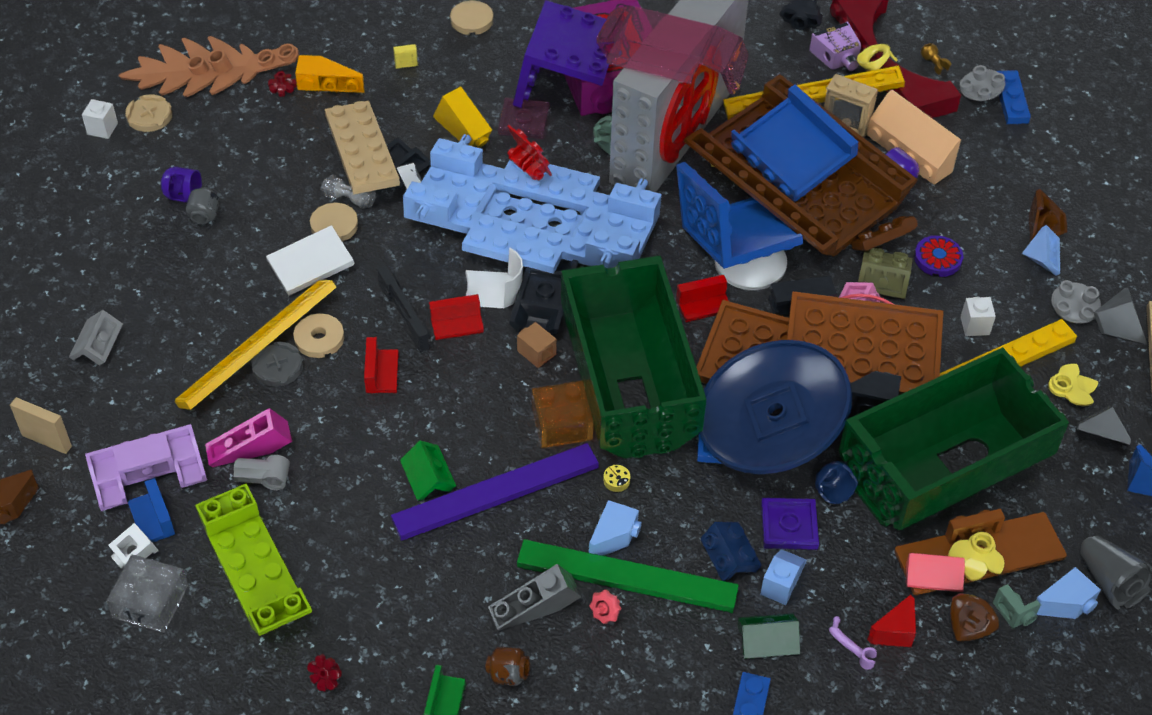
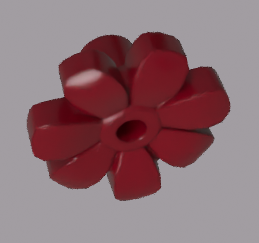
M279 71L274 75V79L268 81L269 91L272 93L278 92V96L281 97L285 96V91L288 93L294 91V87L297 86L296 79H292L291 74Z
M321 654L316 656L315 661L309 662L307 670L313 673L309 678L313 684L317 683L319 691L333 690L338 686L336 679L340 678L342 673L339 665L333 658L326 659L325 655Z

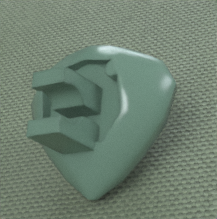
M605 116L595 124L593 136L594 142L610 155L612 116Z

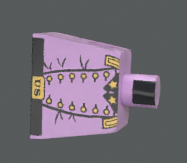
M848 22L812 34L810 51L830 69L846 66L849 71H853L859 66L857 56L860 54L861 43Z

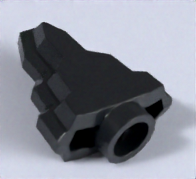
M791 0L780 11V16L783 20L790 23L797 30H803L806 27L815 29L821 25L823 14L820 13V6L817 4L818 0Z

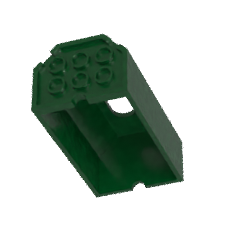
M661 256L621 261L613 268H606L602 264L562 270L561 305L600 448L625 459L631 457L640 458L649 454H664L676 450L699 434V432H702L707 399ZM641 379L650 409L646 408L645 405L625 408L618 382Z
M1002 347L847 419L839 453L842 461L848 462V466L858 480L855 492L881 525L888 526L892 524L894 529L902 530L1056 454L1069 422L1066 416L1053 405L1046 393L1033 389L1034 382L1031 376L1025 373L1017 364L1016 359L1009 355ZM969 441L980 442L987 448L988 455L985 458L954 473H951L938 457Z

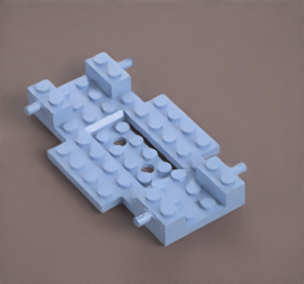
M466 134L462 136L458 143L439 138L430 152L431 167L422 182L412 181L403 195L404 218L467 234L462 242L463 251L509 263L510 247L522 258L523 267H530L554 274L561 259L569 261L578 260V263L588 266L604 264L606 268H613L621 261L639 259L659 218L661 205L660 193L645 190L648 186L646 179L644 181L639 179L636 187L616 183L611 194L606 195L596 192L600 184V177L589 173L550 164L548 168L552 173L551 176L545 172L541 180H533L511 160H509L505 169L483 164V149L470 146L471 137L469 135L466 137ZM509 194L521 196L524 198L520 200L511 198ZM532 200H536V201H540V202H544V203H548V204L539 205V204L532 203ZM553 205L567 208V210L562 211L555 209ZM511 209L517 213L506 215L504 211ZM551 221H558L561 224L557 225L556 227H552L548 223Z

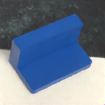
M155 478L145 481L148 494L128 501L135 524L152 543L175 535L170 516Z

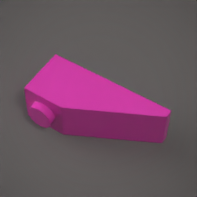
M268 408L206 443L209 466L216 467L233 463L238 458L250 459L268 455L291 443L292 439L288 421Z

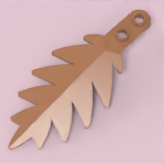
M209 36L208 40L214 50L210 52L201 45L187 38H182L190 59L177 50L160 44L158 47L166 63L139 56L138 60L141 67L121 73L119 77L124 80L140 81L138 87L141 90L164 82L159 91L161 96L171 93L188 83L183 95L184 97H189L213 83L209 92L214 95L240 79L243 84H246L259 72L294 63L299 57V51L297 47L287 43L277 49H265L258 54H254L247 46L240 44L242 52L240 54L230 45Z

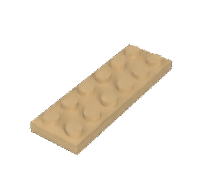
M358 101L354 104L338 105L325 109V116L353 195L399 186V176L370 102Z

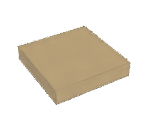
M17 397L13 400L10 407L22 436L64 454L70 450L72 445L60 415Z

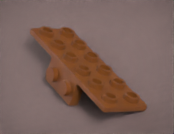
M1001 509L983 510L975 515L955 517L950 520L945 535L897 546L894 551L906 576V562L910 553L948 556L951 547L957 541L969 540L977 532H986L993 537L996 544L995 550L1003 556L1004 568L1001 574H995L987 570L986 574L979 580L1064 560L1067 556L1045 512L1004 521L1005 516ZM964 575V584L973 582L968 580ZM911 588L914 595L936 591L933 589Z

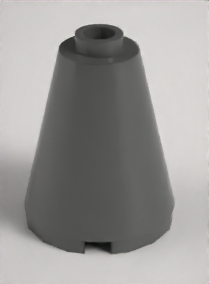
M1090 536L1082 542L1080 549L1081 557L1110 604L1116 609L1121 610L1119 606L1122 605L1130 608L1140 602L1150 592L1151 588L1148 585L1152 579L1151 564L1101 536Z

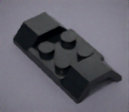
M561 260L554 274L526 267L509 324L517 332L526 327L528 328L535 322L552 336L559 332L562 318L564 317L561 305V271L577 268L578 260Z

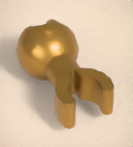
M929 43L922 47V57L926 60H931L935 64L934 70L938 75L941 74L943 67L947 71L950 69L951 62L940 58L936 45Z

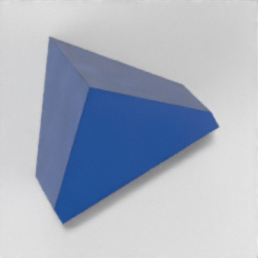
M1140 444L1136 446L1129 461L1127 491L1152 496V456Z

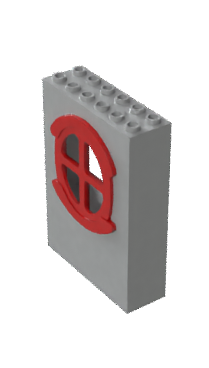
M679 0L614 79L609 183L613 185L620 183L636 187L639 179H643V181L646 179L648 186L645 190L656 192L676 164H678L690 148L684 142V139L698 129L705 128L723 104V99H727L738 84L748 0Z

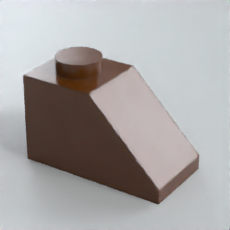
M32 469L0 479V524H5L10 520L18 518L39 489Z

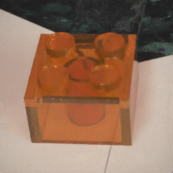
M583 380L532 388V410L541 448L593 440V418Z

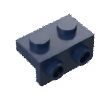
M714 522L701 537V541L722 581H729L736 572H757L762 566L739 522Z

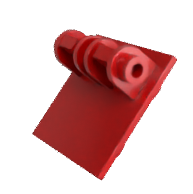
M508 125L507 127L517 143L515 148H511L508 151L509 160L526 172L533 180H541L545 172L551 176L552 173L548 168L550 163L541 154L543 152L542 148L535 141L529 142L528 137L522 130L518 129L516 131Z

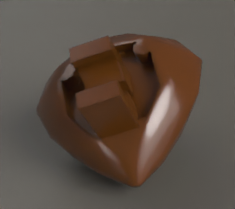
M959 594L952 598L950 607L951 622L957 641L979 639L992 634L999 628L997 614L990 604L982 598L970 594Z

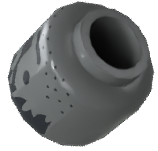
M207 187L191 191L186 205L187 215L192 221L199 224H206L214 220L220 203L219 197L212 189Z

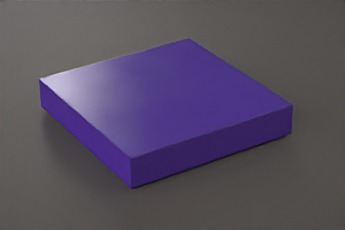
M762 498L761 513L764 549L818 550L819 538L815 499Z

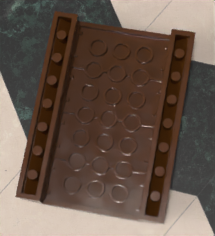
M781 74L764 84L760 99L709 134L700 128L684 139L688 146L797 234L803 235V238L822 254L836 256L849 246L852 241L858 239L859 234L870 230L896 210L917 182V178L813 100L858 141V155L799 200L793 202L778 190L772 182H768L763 177L762 172L757 168L751 167L746 157L742 153L738 154L731 145V131L735 130L740 134L788 98V89L794 84Z

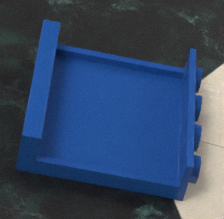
M796 84L788 89V98L743 132L738 134L735 130L731 131V145L738 154L742 153L751 167L757 168L762 172L763 177L768 182H772L778 190L793 202L799 200L858 155V141Z

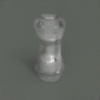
M335 175L325 178L322 183V191L327 198H340L344 196L349 198L353 204L363 209L365 207H372L375 201V190L353 195L351 186L346 185L342 179Z

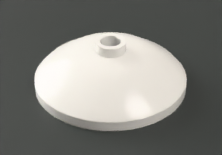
M784 250L768 257H760L746 264H738L725 269L715 261V267L719 275H725L727 283L745 290H762L769 288L772 283H778L786 272L787 257Z

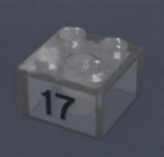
M131 554L107 599L112 617L165 633L188 587L184 571L179 567Z

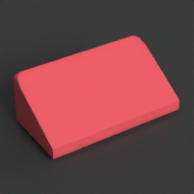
M910 553L906 562V585L911 588L963 592L965 559L961 557Z

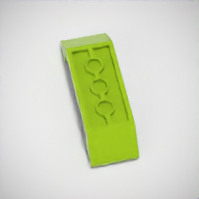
M247 484L195 505L210 544L251 627L259 636L312 613L301 588L297 589L259 515L257 503Z

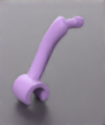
M835 616L833 618V626L829 628L831 635L860 658L862 668L866 670L872 669L875 662L866 657L875 658L877 655L876 650L872 647H867L863 650L838 628L840 618Z

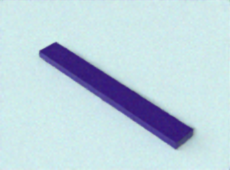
M588 443L394 513L391 515V520L402 541L597 469L599 462Z

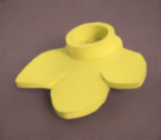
M1077 364L1062 366L1059 373L1050 379L1048 387L1054 395L1065 397L1072 404L1078 406L1093 404L1094 401L1090 394L1098 386V381L1079 375L1080 371Z
M977 532L969 540L957 541L953 544L948 554L950 557L965 559L964 575L970 581L981 579L987 570L995 574H1001L1004 568V558L995 550L996 544L993 537L986 532Z

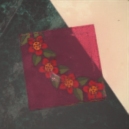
M505 98L498 135L512 136L507 127L510 125L516 131L518 129L522 130L528 138L543 139L549 112V102L524 100L522 107L519 108L513 106L514 99Z

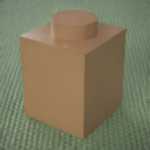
M535 322L528 328L522 329L517 335V351L539 368L556 355V338Z

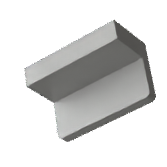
M104 310L93 315L85 322L69 358L75 360L81 355H85L99 366L105 363L123 323Z

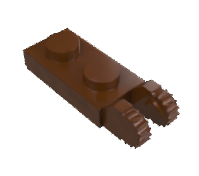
M912 216L897 217L892 222L878 226L879 230L875 232H863L858 235V239L851 242L853 250L867 251L911 232L917 227V218Z

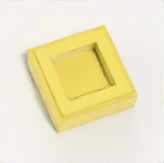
M415 44L393 47L396 69L418 66Z

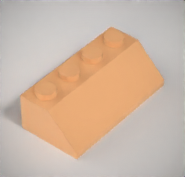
M893 90L888 92L870 117L867 135L888 152L895 147H900L914 158L919 164V174L933 185L953 172L961 139Z

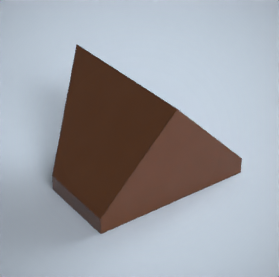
M1041 189L1036 190L1029 211L1030 242L1045 225L1057 236L1067 232L1066 214Z

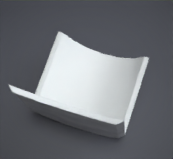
M509 247L508 273L466 270V296L478 294L480 307L506 308L516 302L522 283L523 263L520 255Z

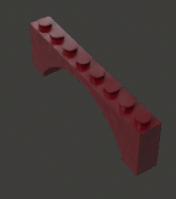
M888 0L832 1L830 5L832 16L837 19L839 24L846 22L850 24L861 43L860 53L866 48L878 44L873 33V25L881 14L886 13ZM881 51L875 53L871 57L869 62H873L883 56V52ZM890 58L880 68L899 66L905 81L904 87L890 90L898 93L929 117L935 118L957 112L961 94L951 80L944 82L918 75L901 67Z

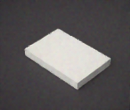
M332 225L266 256L267 261L288 296L315 284L318 280L328 278L354 265L351 255Z

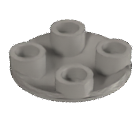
M983 65L974 67L973 71L965 75L960 81L961 93L965 97L976 101L995 98L1005 88V76L1002 73L987 69Z
M1069 280L1062 281L1060 286L1054 290L1051 298L1055 312L1063 319L1073 323H1087L1094 320V312L1101 307L1097 288L1093 286L1088 287Z

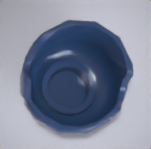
M832 461L824 465L816 474V490L827 503L840 504L847 501L854 494L858 485V480L852 470L844 462Z

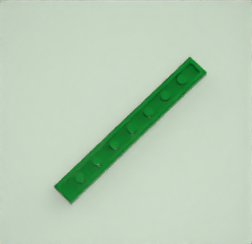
M525 539L523 540L517 560V567L543 573L558 564L572 574L575 580L731 613L734 611L739 584Z

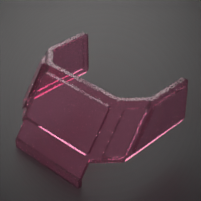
M635 6L616 7L611 11L596 39V43L607 58L606 62L608 64L689 84L692 83L693 76L699 64L721 73L729 94L733 95L736 90H739L749 56L743 38L719 26Z

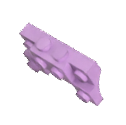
M191 424L158 434H150L147 437L133 441H125L115 446L85 454L101 511L128 503L123 486L172 472L177 473L181 488L207 481Z

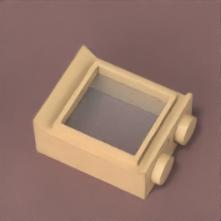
M835 74L826 87L827 93L824 108L864 138L867 134L870 117L873 115L878 89Z

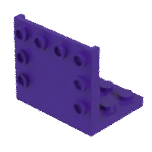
M545 0L524 55L513 106L521 108L524 100H529L532 88L529 86L534 87L537 77L536 72L539 73L540 67L603 86L622 23Z

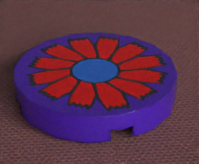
M929 236L922 239L917 244L914 256L915 263L922 271L929 275H933V273L939 274V277H946L956 273L960 269L964 258L963 250L952 239L944 236Z

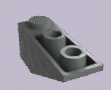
M556 564L488 606L497 630L501 631L558 612L582 596L572 574Z

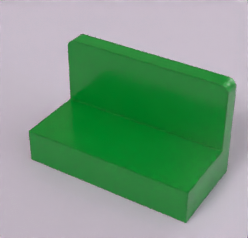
M420 440L401 458V464L417 500L423 501L434 489L451 492L456 487L438 445Z
M436 665L424 715H459L466 680L444 676L442 665Z

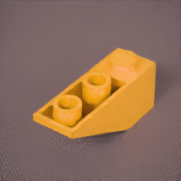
M299 55L295 72L298 90L364 93L363 74L322 56Z

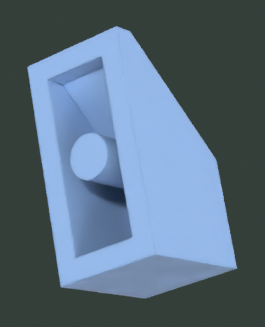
M608 500L589 542V553L604 556L628 547L632 537L637 538L641 529L642 522L638 521L639 510Z
M781 549L773 557L763 578L760 595L786 605L807 560Z
M1075 567L1037 597L1036 600L1041 604L1037 615L1076 619L1083 612L1089 614L1098 604L1096 599L1100 589Z

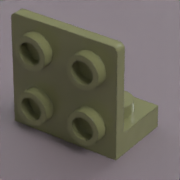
M877 247L864 251L858 282L874 283L877 293L905 299L911 274L912 258L902 252H894V254L885 253L883 249Z

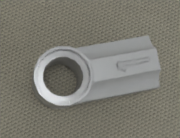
M271 455L266 460L238 458L234 464V481L259 483L270 490H281L286 485L290 461L281 455Z

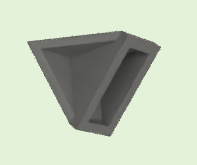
M1129 288L1121 290L1094 312L1101 334L1147 344Z
M1108 405L1077 423L1076 429L1129 445L1131 443L1130 436L1112 406Z

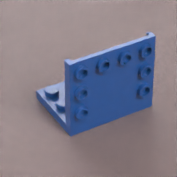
M686 162L676 164L682 227L723 269L738 264H746L751 260L768 257L773 253L790 250L795 246L803 244V235L796 234L753 197L729 204L727 199H724L716 189L707 183L706 179H703Z

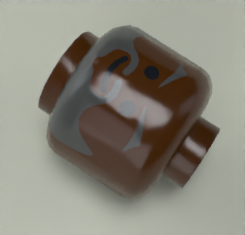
M497 647L492 656L487 657L486 672L490 673L491 679L495 684L516 686L520 685L523 679L528 678L530 659L528 656H525L522 649Z

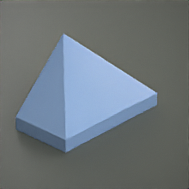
M1045 225L1022 254L1057 276L1060 274V238Z

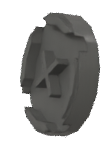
M273 342L274 345L266 346L252 358L253 375L266 386H285L294 382L300 376L303 369L302 356L299 350L290 343Z

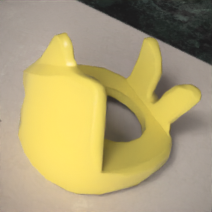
M877 44L861 52L857 56V63L868 72L880 69L889 56L895 61L898 59L891 52L889 45ZM881 51L883 52V56L873 62H869L871 57L875 53Z

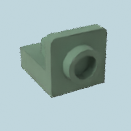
M1008 584L998 589L993 601L995 607L1012 629L1021 624L1027 626L1037 619V612L1041 606L1038 600L1024 606L1021 597Z

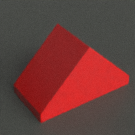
M909 595L872 625L867 641L876 645L911 647L916 635L915 598Z

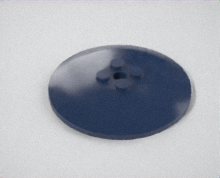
M778 340L753 346L728 360L706 384L704 393L707 401L703 431L699 432L712 456L734 470L752 474H770L796 468L822 453L833 443L844 428L852 405V388L849 377L840 361L833 354L809 342ZM777 409L783 410L781 414L777 416H771V413Z

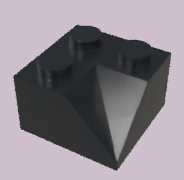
M874 371L854 382H850L852 405L848 419L898 396L901 376L888 372Z

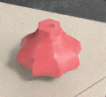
M608 590L593 593L592 602L589 605L593 611V617L599 619L603 624L617 621L618 613L622 609L617 596L611 594Z

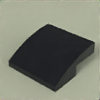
M399 137L387 145L399 176L400 185L394 186L396 189L400 190L405 186L397 167L414 163L420 174L431 165V160L417 147L411 149Z

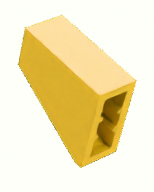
M460 86L442 96L433 115L435 120L459 141L466 134V137L467 135L471 137L470 146H477L478 148L484 146L489 141L488 137L492 129L463 88Z

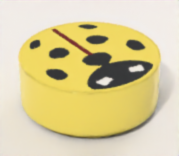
M621 465L608 467L604 472L603 481L605 487L613 492H621L627 489L630 484V472L628 469Z

